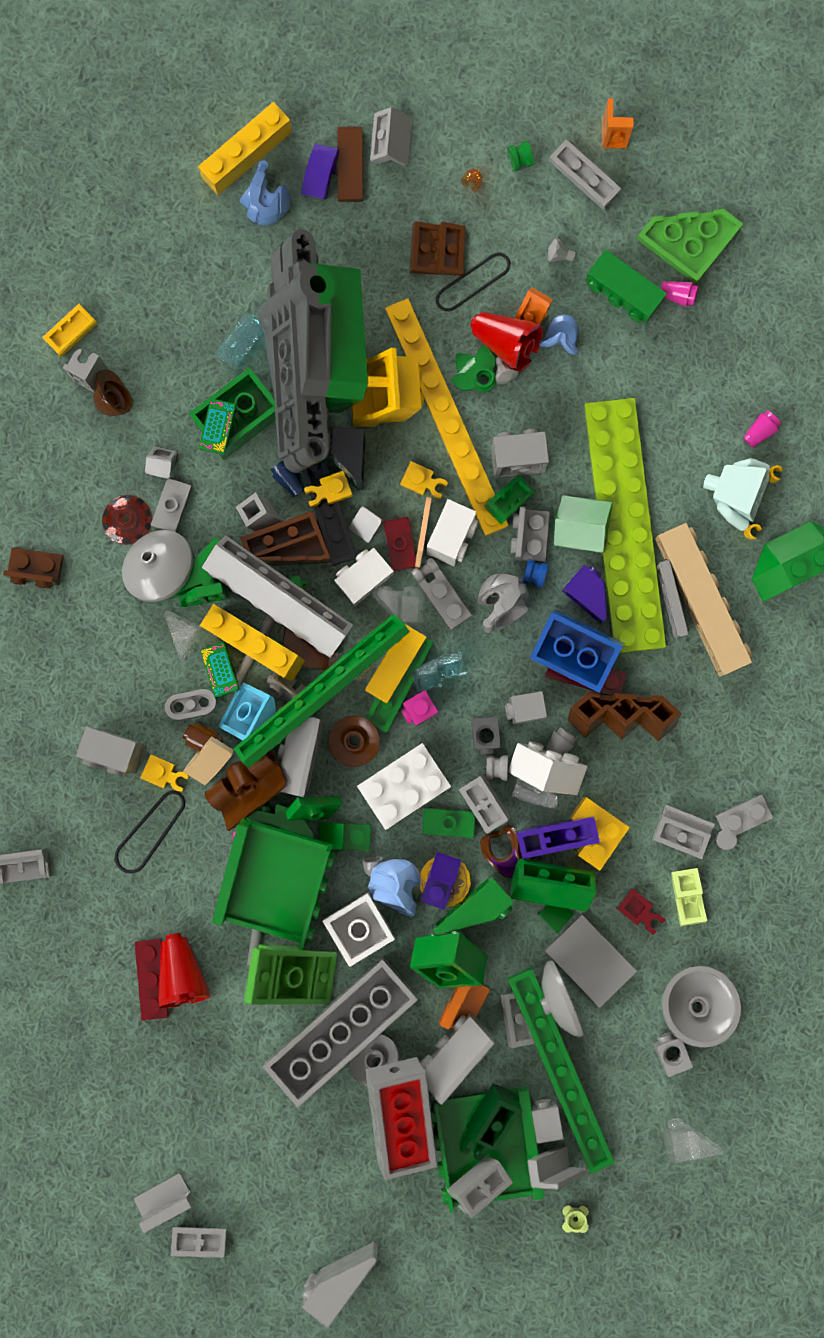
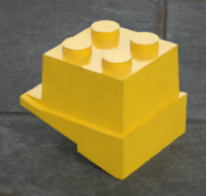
M390 348L366 359L368 385L363 400L351 407L352 427H376L380 423L406 421L422 409L421 407L424 403L423 392H420L422 369L419 367L418 358L397 356L396 348Z

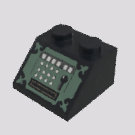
M333 427V434L330 435V444L328 446L329 457H333L337 468L340 471H344L345 476L358 490H363L366 443L364 429Z

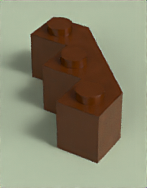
M588 692L570 708L567 721L585 738L602 723H605L621 740L637 726L641 725L659 742L676 727L681 712L665 697L659 695L637 697V694L615 693L614 695H600L599 692Z

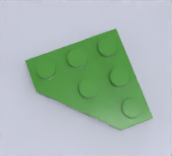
M716 209L713 212L680 213L677 216L664 217L663 215L653 216L639 233L637 240L696 285L741 229L743 223L725 209Z

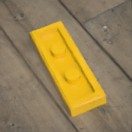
M407 625L406 627L410 632L388 650L365 688L366 692L386 704L427 638Z

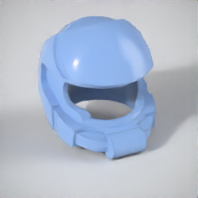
M391 859L373 868L368 888L372 899L397 910L399 914L412 917L415 915L417 907L413 901L412 888L417 886V884H421V876L413 863L401 859Z

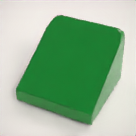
M545 905L537 913L556 933L574 915L568 908Z

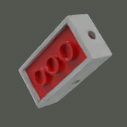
M415 1057L365 1069L377 1163L384 1179L389 1180L437 1167L426 1073L418 1058Z

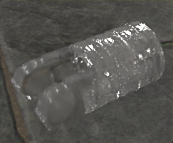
M517 777L511 798L524 801L533 806L537 804L551 809H555L559 805L558 794L541 791Z

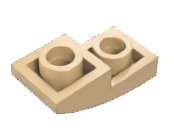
M211 736L201 751H197L183 772L206 785L232 756L233 749Z

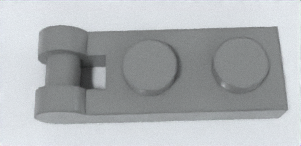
M431 557L425 561L426 564L419 569L416 567L410 573L448 628L452 630L472 615ZM432 572L436 579L427 583L424 577Z

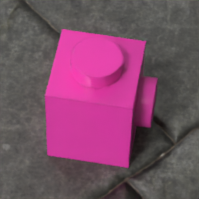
M425 690L403 703L405 709L401 711L408 724L413 722L415 726L438 714L436 707Z

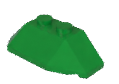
M810 521L764 544L752 576V581L763 602L824 572V527Z

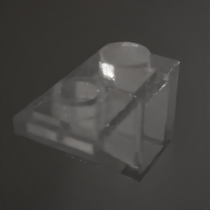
M378 586V590H372L373 599L389 616L395 614L407 625H423L424 592H419V588L404 587V591H393L392 586Z

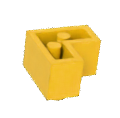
M583 797L569 819L574 820L594 816L600 843L582 846L576 855L595 869L601 870L630 827L587 797Z

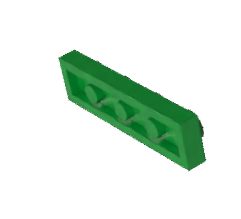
M426 638L388 703L386 704L378 698L375 699L366 719L371 721L377 729L385 733L390 729L434 643L433 641Z

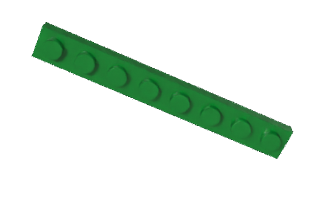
M392 614L234 748V751L248 768L259 761L268 751L279 744L333 696L341 692L352 680L361 675L365 669L380 659L391 647L400 642L410 632L406 625L395 614Z
M530 967L507 977L588 1171L592 1174L614 1164L615 1162L552 1014L546 1015L540 1002L544 995L533 969Z

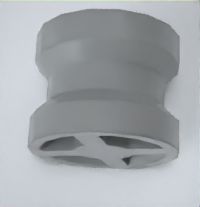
M487 754L486 780H493L494 778H500L502 781L508 780V755L494 757V755Z

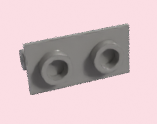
M276 672L272 676L269 675L265 684L272 696L276 698L281 697L287 703L306 688L303 684H300L296 690L292 687L297 680L294 678L291 682Z

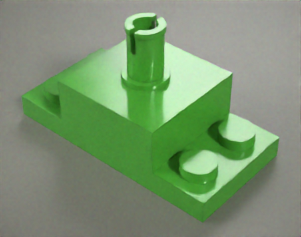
M259 945L258 948H252L244 1002L251 1005L330 1004L337 952L331 950H311L308 948L300 950L299 946Z

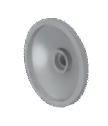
M157 530L144 535L132 545L125 556L122 566V578L125 587L134 597L145 602H158L170 598L186 584L191 575L194 564L192 548L184 537L174 531Z
M553 960L547 961L542 977V990L545 998L540 1000L546 1015L551 1013L554 1020L565 1031L573 1036L581 1037L583 1036V1031L562 978Z
M695 966L680 971L669 981L662 998V1011L667 1026L678 1039L695 1047H712L727 1040L737 1028L741 1015V1003L735 986L724 974L710 967ZM695 1002L700 1005L698 1013L693 1010Z

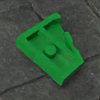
M216 580L201 582V586L195 587L181 596L179 603L180 608L228 600L229 598L227 589L222 583H217Z

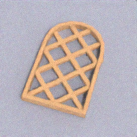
M430 497L426 498L415 563V567L420 568L432 499Z

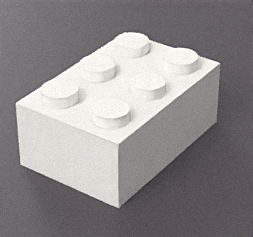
M422 743L357 787L386 830L451 786Z

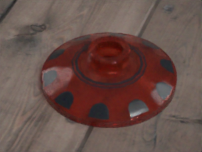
M122 495L114 498L105 507L102 515V525L107 536L114 542L123 545L134 544L141 537L148 534L153 520L152 512L147 503L133 495ZM123 515H130L128 522H122L121 518Z

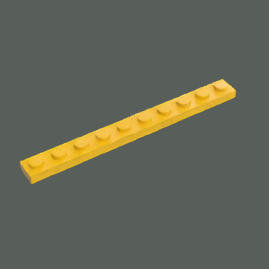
M407 298L386 307L385 311L405 356L418 358L419 367L422 369L420 390L423 392L425 402L473 510L476 511V517L484 536L486 537L509 526L507 521L501 525L484 507L495 496V493L409 299Z

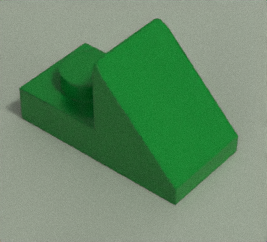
M319 822L318 840L333 844L332 849L369 851L371 825Z

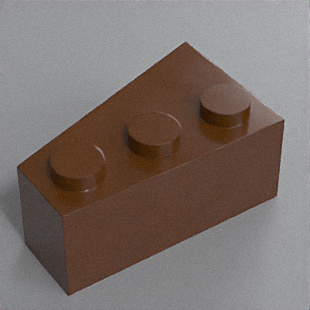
M313 511L240 537L243 548L267 565L332 563Z

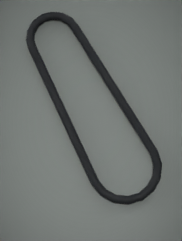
M177 791L166 792L118 846L114 860L116 866L121 871L133 874L144 868L185 808V799L181 793ZM175 794L179 796L182 801L180 810L141 866L134 870L123 868L118 860L120 849L168 795Z

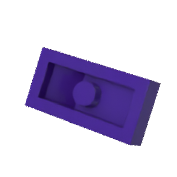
M436 852L420 902L445 910L461 863L460 859Z

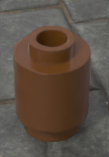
M197 722L193 726L189 724L183 735V739L186 740L185 745L199 752L211 736L220 742L223 741V738L218 736V732Z

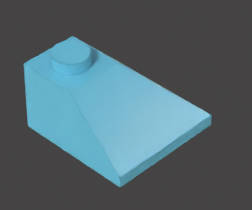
M242 682L241 690L235 693L218 727L244 740L276 713L274 697Z

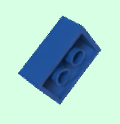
M554 610L551 612L530 659L600 693L625 643L558 610Z

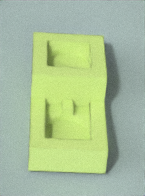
M698 868L672 872V883L680 927L706 923L707 917L702 899L703 891Z

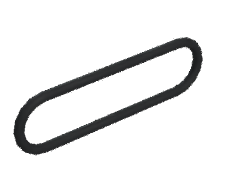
M503 253L491 254L462 276L442 288L436 295L437 306L443 311L455 310L504 276L511 266L509 258ZM502 256L506 259L507 267L498 276L453 307L445 308L440 305L439 297L445 290L493 257Z

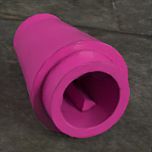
M663 281L661 289L667 293L665 299L687 307L688 305L694 306L699 286L693 285V282Z
M767 410L764 414L760 413L743 439L754 448L779 431L778 428L782 424L773 413Z

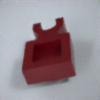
M633 888L616 907L619 912L635 925L642 921L646 930L652 935L656 933V930L651 927V921L657 919L663 924L666 920L659 914L651 913L650 909L654 905Z

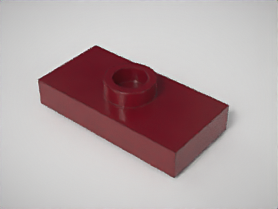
M408 517L383 521L392 570L400 571L416 568V557Z

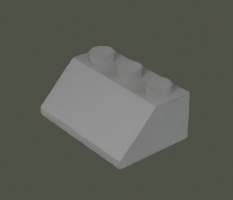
M307 718L299 727L287 735L285 745H280L278 759L281 760L280 766L287 782V786L280 792L301 797L308 796L323 726L321 719Z
M471 1012L466 1017L462 1014L452 1026L455 1030L449 1036L443 1035L437 1042L435 1047L438 1049L432 1057L427 1054L420 1062L426 1073L427 1088L440 1104L445 1102L495 1043L494 1032Z

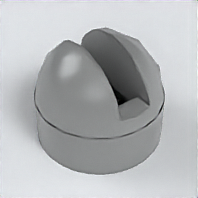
M377 856L363 859L362 863L365 874L371 877L373 868L382 863L383 858Z

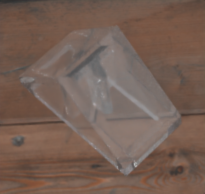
M166 611L164 615L179 660L183 663L187 662L204 628L171 611Z

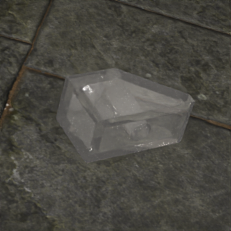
M683 1119L669 1120L667 1122L668 1125L662 1126L667 1157L672 1164L724 1154L723 1148L719 1143L689 1122H683Z

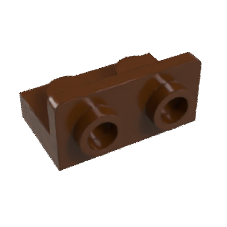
M12 547L8 571L4 570L3 576L10 578V583L26 585V581L36 582V587L51 589V585L59 586L63 555Z

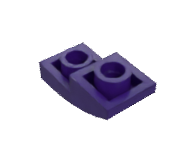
M314 144L307 164L301 194L327 200L331 175H335L339 149Z

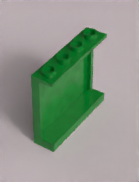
M242 818L237 825L212 923L222 926L227 921L300 943L299 949L303 950L306 942L311 943L315 927H312L311 923L313 917L318 918L322 903L318 902L320 893L325 894L329 879L324 878L326 869L331 870L336 854L331 853L333 844Z
M527 1086L507 1089L516 1094L522 1111L497 1150L489 1149L484 1158L489 1156L498 1160L513 1183L491 1202L533 1196L534 1200L545 1199L543 1188H533L531 1186L528 1160L537 1156L538 1150L529 1090ZM487 1092L447 1098L443 1104L434 1100V1108H430L432 1124H437L438 1134L434 1135L435 1150H441L442 1161H437L439 1177H445L446 1188H441L443 1205L449 1204L450 1213L454 1212L453 1208L458 1207L459 1202L450 1196L447 1189L480 1162L474 1159V1151L478 1143H475L467 1155L460 1152V1145L468 1132L466 1125Z

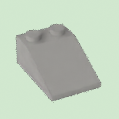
M372 1242L321 1268L317 1275L312 1273L304 1284L302 1308L328 1328L377 1261L378 1244Z

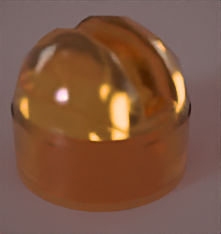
M473 168L469 169L461 179V183L467 188L469 182H472L474 186L471 190L475 192L479 190L483 181L481 172Z

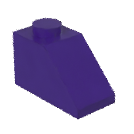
M583 565L563 588L562 592L601 624L607 618L604 581L600 579L601 574L592 566L587 568Z

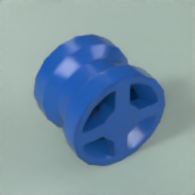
M528 559L522 579L523 584L532 583L537 588H542L548 564H537L534 560Z

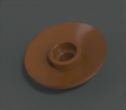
M351 715L340 719L334 724L329 733L328 744L332 755L338 762L349 767H359L369 763L376 756L380 746V737L371 721L361 716ZM351 736H358L360 739L359 744H352Z

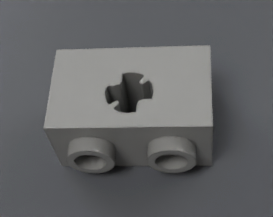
M542 691L510 697L509 703L505 705L507 720H512L513 725L547 718Z

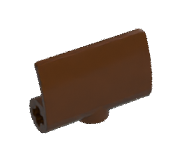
M270 750L249 768L242 761L231 764L225 771L227 777L222 778L205 792V798L214 809L222 812L226 830L231 831L242 818L246 819L287 786V782L275 754Z

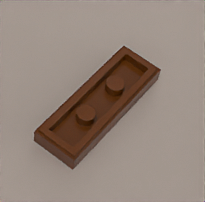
M337 127V149H339L338 202H363L362 127Z

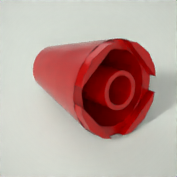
M488 312L476 314L470 324L472 335L508 366L518 372L524 371L530 365L532 360L528 358L532 351L537 353L540 347L539 342L543 337L541 325L535 322Z
M181 933L165 936L166 940L161 942L159 1008L180 1007V1004L189 1002L193 1004L209 999V987L188 938L182 937Z

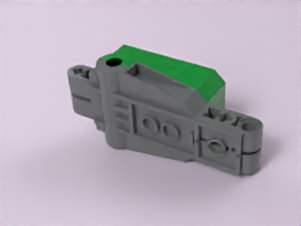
M298 229L293 232L271 253L272 283L267 285L268 299L261 304L258 310L259 323L265 332L273 397L275 399L278 459L283 460L286 468L294 473L301 472L326 458L330 444V434L327 431L329 413H342L362 401L368 385L360 269L318 264L319 257L316 253L315 240L312 234L304 229Z

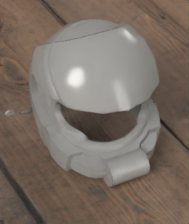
M493 574L482 583L477 602L481 605H494L492 614L483 622L486 633H491L497 629L501 630L528 612L526 601L529 593L526 585L518 577L510 574ZM500 596L498 602L492 597Z

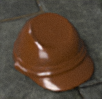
M108 369L98 371L96 375L97 385L93 393L94 403L98 411L107 416H119L128 413L133 407V401L130 392L119 376Z

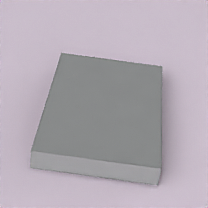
M582 914L545 949L548 955L599 1008L637 972Z

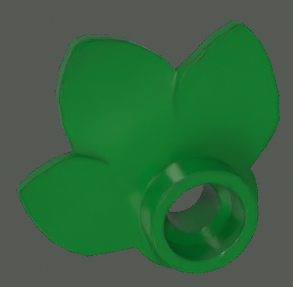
M482 345L479 348L476 357L462 353L456 354L455 365L459 373L451 381L458 389L463 391L475 389L484 393L494 388L496 384V375L493 371L495 358L486 346ZM481 376H486L488 378V382L486 384H481L479 382V378Z

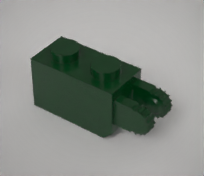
M492 1083L466 1125L468 1132L461 1142V1153L469 1154L475 1143H478L474 1151V1159L481 1161L489 1149L497 1150L522 1111L514 1092Z

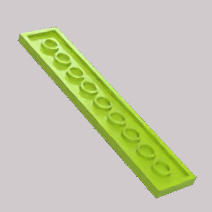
M635 398L585 403L584 411L595 500L613 503L605 551L602 553L612 637L625 643L621 653L666 648Z

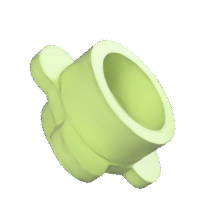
M567 1205L563 1208L562 1213L565 1216V1222L562 1224L563 1230L567 1233L571 1231L585 1233L589 1228L586 1216L589 1214L587 1207L582 1205L579 1208H572L570 1205ZM574 1217H577L578 1220H577V1221H573V1218H574Z

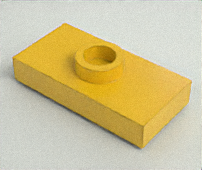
M78 304L42 338L62 358L98 323Z

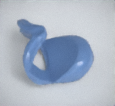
M570 315L556 316L549 325L545 338L540 340L539 345L551 347L555 344H560L564 346L568 353L578 355V349L575 347L578 335L576 320Z

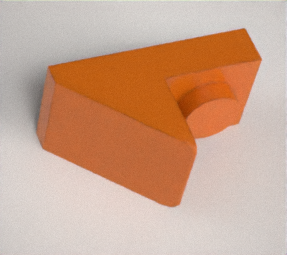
M531 287L515 318L541 325L548 315L547 311L553 299Z

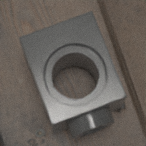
M498 716L471 719L474 750H479L480 755L495 754V749L501 748ZM482 729H488L492 732L493 739L490 743L486 744L480 741L479 732Z

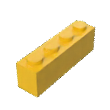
M272 102L198 166L202 179L217 195H220L292 133L290 119Z
M215 604L211 606L200 624L204 629L291 682L305 662L297 654Z

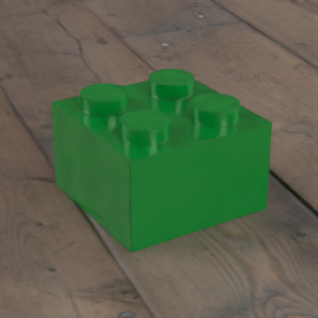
M452 931L445 935L428 934L427 937L415 938L410 968L438 989L483 985L488 955L481 951L477 945L471 943L460 932Z

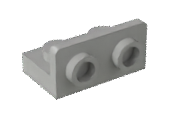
M520 506L519 513H514L513 528H517V536L511 539L510 553H515L514 560L528 561V559H532L535 562L545 563L550 512L527 510L525 507Z

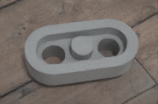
M206 689L175 694L167 699L165 711L174 720L211 714L216 709L217 698L214 697L211 691ZM207 698L209 700L208 706L201 707L200 700ZM182 703L184 706L183 711L176 712L175 705Z

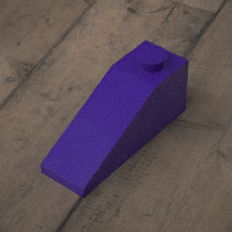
M594 816L521 829L517 832L523 859L600 843Z

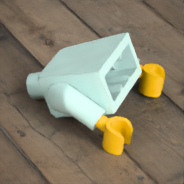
M753 458L735 462L733 465H725L721 477L707 474L704 481L705 489L715 491L713 499L717 505V510L727 522L740 531H744L745 537L750 540L757 539L751 535V529L755 528L757 531H761L762 528L758 524L750 525L749 521H754L768 482L775 483L781 480V478L774 476L773 471L779 473L783 471L779 465L770 468L768 464Z

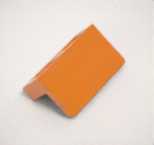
M608 98L602 118V148H627L633 130L634 118L613 117V98Z
M484 985L456 987L439 1019V1025L448 1030L449 1028L455 1030L452 1026L462 1014L466 1017L471 1012L477 1016L489 993V988Z

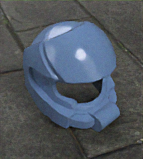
M266 161L259 162L250 186L239 201L240 204L248 209L246 216L252 222H257L258 225L263 226L272 225L280 221L289 211L291 202L286 184L283 187L279 186L274 193L267 191L265 173L268 169V163Z

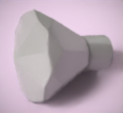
M555 238L548 248V262L563 259L574 260L575 251L567 249L561 240Z
M499 357L495 358L497 365L495 379L497 384H507L518 377V371L512 369Z

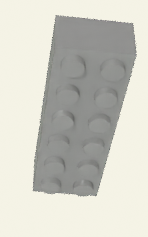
M383 956L264 1063L263 1068L298 1108L418 1000V995Z

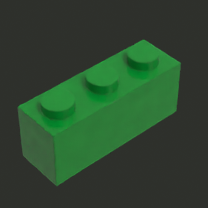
M606 249L589 270L585 279L588 283L587 286L593 292L598 294L601 292L606 295L611 305L616 308H624L629 312L628 316L637 323L642 321L646 324L667 294Z
M518 859L511 878V899L587 912L596 893L595 872Z

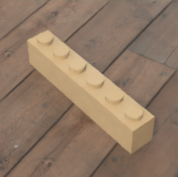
M684 523L658 535L655 541L664 560L670 561L675 584L718 676L721 677L752 663L750 659L752 657L751 650L746 643L743 644L739 636L741 629L737 621H732L728 612L730 611L729 603L725 597H721L717 589L719 588L718 580L713 573L710 574L706 566L708 559L702 550L699 551L697 547V536L693 528H689L687 523Z

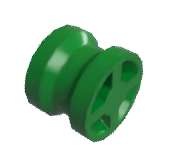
M528 141L522 142L520 146H507V153L513 171L519 170L524 165L527 167L534 165L533 153Z

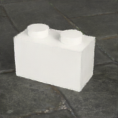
M375 548L371 551L364 550L355 558L357 560L355 564L350 568L346 565L336 573L338 578L334 580L335 584L354 606L358 605L394 575V571Z

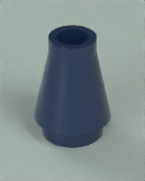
M283 461L270 469L273 473L272 477L293 498L304 491V486L298 474L289 471Z

